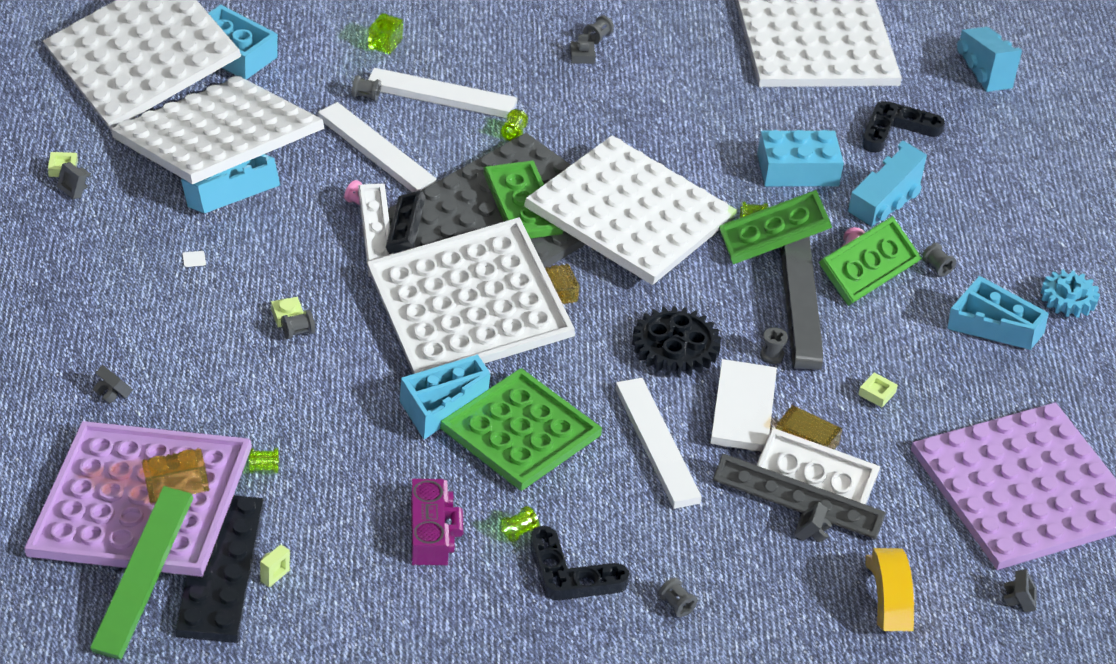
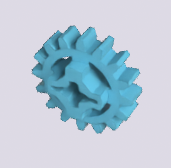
M1061 270L1060 275L1052 272L1051 277L1046 276L1041 289V294H1043L1042 301H1048V308L1055 307V313L1057 314L1062 311L1066 317L1073 313L1079 318L1081 312L1087 316L1090 310H1095L1100 297L1098 293L1099 287L1092 286L1094 280H1085V274L1079 276L1073 270L1069 274L1065 270Z

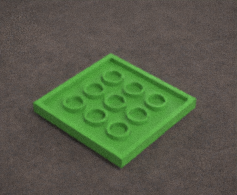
M522 368L441 420L440 426L442 431L520 491L526 489L600 437L602 427Z

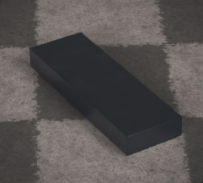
M416 191L398 197L386 243V249L389 254L414 248L426 199L423 191Z

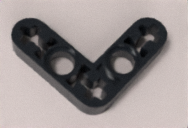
M881 101L874 108L864 133L862 146L869 152H881L886 145L892 127L930 137H938L943 133L945 120L940 115L889 101ZM875 125L883 126V127H885V128H879V127H876Z
M539 526L533 529L530 548L543 592L549 599L567 600L623 592L627 588L629 570L624 565L608 563L567 568L556 531L548 526ZM542 539H544L545 542H548V548L544 549V543ZM553 559L558 564L556 566H547L543 561ZM554 577H557V583L559 587H556V585L553 583ZM589 578L594 583L592 585H583L578 580Z

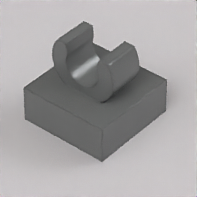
M578 34V41H570L569 45L571 64H595L594 41H588V34Z
M71 162L63 163L57 187L72 199L81 198L83 190L88 187L85 183L86 177H90L91 173L84 168H77Z
M104 365L97 370L96 374L104 381L98 382L93 390L101 396L108 389L103 399L109 404L116 399L117 392L127 398L133 391L130 386Z
M818 502L802 513L794 535L801 541L812 536L814 540L820 543L828 538L829 535L825 531L832 526L831 522L825 518L828 508Z
M1027 569L1015 571V581H1009L1004 584V588L1008 593L1004 595V600L1008 606H1015L1020 603L1024 612L1035 611L1037 588Z

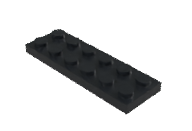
M233 495L203 576L187 575L175 629L176 638L238 643L262 517L263 498Z

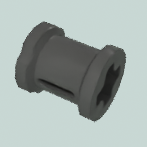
M600 15L596 18L595 23L584 27L583 34H588V41H594L595 45L602 40V37L613 33L614 24L609 17Z
M355 75L351 96L369 97L372 101L377 102L381 91V81L378 79L375 81L362 79L360 75Z
M939 243L929 245L922 254V260L925 263H930L941 277L951 273L957 263L953 256H948L942 250V246Z
M304 310L303 314L288 317V315H283L281 317V325L286 339H291L294 335L302 333H315V322L310 310Z
M769 328L763 335L765 344L760 352V357L765 362L778 364L783 361L785 354L783 346L787 343L788 335L780 328Z
M677 577L666 581L658 592L660 599L667 601L674 608V614L679 618L690 614L698 602L695 595L689 594L682 587V581Z

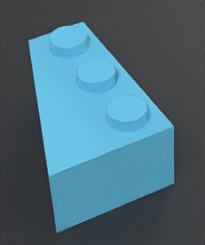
M979 276L950 309L947 329L1031 350L1045 333L1049 313Z
M477 354L402 377L400 403L422 438L426 439L440 429L441 420L489 389L490 372Z

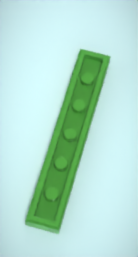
M163 486L90 647L92 652L122 660L193 501L191 493Z

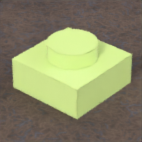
M51 152L48 176L59 177L63 163L71 162L77 167V153Z
M298 297L271 301V311L277 327H282L281 317L283 315L290 317L303 314Z
M874 372L860 387L858 395L883 407L896 393L898 385Z
M280 544L272 552H268L263 556L260 561V582L267 587H271L290 571L289 549Z

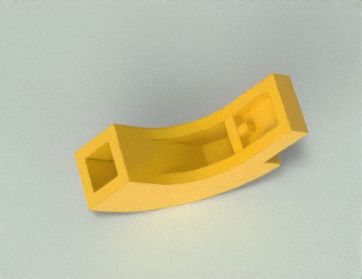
M873 548L872 555H866L865 566L873 572L876 581L878 602L877 625L883 631H914L913 582L907 555L902 548Z

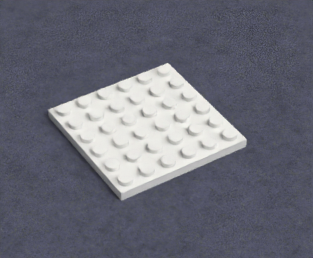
M115 0L43 40L47 50L110 130L120 125L122 121L136 117L241 57L237 46L197 0Z
M735 0L759 87L900 86L902 77L876 0Z
M235 76L220 85H211L200 93L189 94L180 101L166 103L163 108L144 112L142 116L133 120H124L120 125L111 128L114 139L189 183L194 184L324 129L323 119L240 76Z
M610 136L529 195L524 204V207L651 285L655 284L720 230V225L734 219L737 212L735 208L728 205L725 201L716 198L705 189L699 188L683 176L674 173L663 164L657 163L641 151L632 148L614 136Z
M520 217L367 262L369 273L413 374L477 354L485 364L575 336L572 322Z

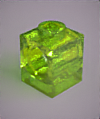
M381 13L369 27L368 47L390 55L403 40L404 20Z

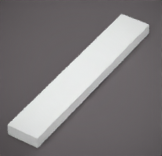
M378 68L373 69L368 79L371 81L380 80V92L507 119H511L517 104V97Z
M337 102L318 111V117L323 119L324 124L412 193L421 191L437 181L433 175Z
M643 378L616 382L615 389L673 509L700 504L702 496Z

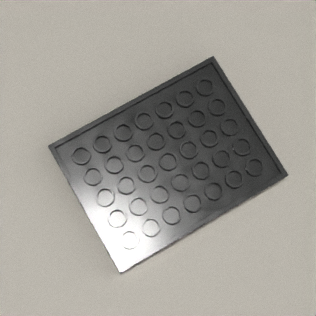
M528 133L520 135L421 190L426 199L414 248L504 222L485 179L484 167L533 160L545 185L571 166V164ZM396 204L388 208L390 228ZM565 231L559 235L531 238L545 269L586 245Z

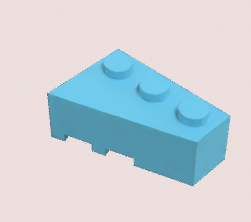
M989 27L962 30L960 40L957 42L958 52L963 56L968 67L972 69L978 82L982 84L986 92L1013 88L1022 49L1013 48L1010 41H1003L1001 35Z
M904 140L898 145L899 151L892 158L887 156L883 160V164H885L877 174L872 171L851 194L848 212L871 227L879 221L885 220L896 209L899 210L911 198H916L921 191L920 183L927 154Z
M265 154L194 184L189 183L183 178L181 179L187 206L202 213L211 212L212 210L280 186L275 159Z

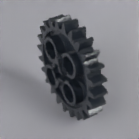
M663 306L660 313L652 309L651 315L644 313L643 320H637V326H634L632 345H634V353H639V360L647 359V367L656 365V372L663 368L666 369V375L676 371L677 376L680 377L681 372L685 371L689 376H692V370L702 373L703 367L709 369L711 362H716L717 356L720 354L721 337L718 336L719 329H713L714 322H706V315L697 317L696 310L691 314L687 313V307H684L682 311H678L676 306H673L672 311H668Z

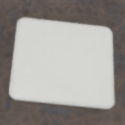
M204 251L183 253L185 267L206 265Z

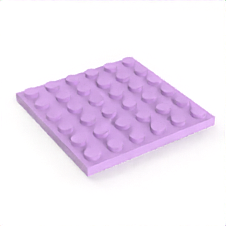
M1057 403L912 443L911 451L996 570L1116 535V478Z
M82 421L24 548L26 556L127 568L163 486L191 493L193 501L161 572L202 577L252 448L251 440L247 438Z

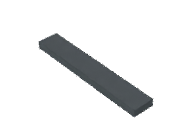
M724 453L721 455L713 477V481L800 513H804L820 502L828 508L825 518L831 524L875 540L878 538L886 516V512Z

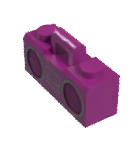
M412 479V565H448L449 553L455 552V537H461L464 534L463 509L453 507V491H448L447 480ZM451 519L452 525L446 524L445 521Z

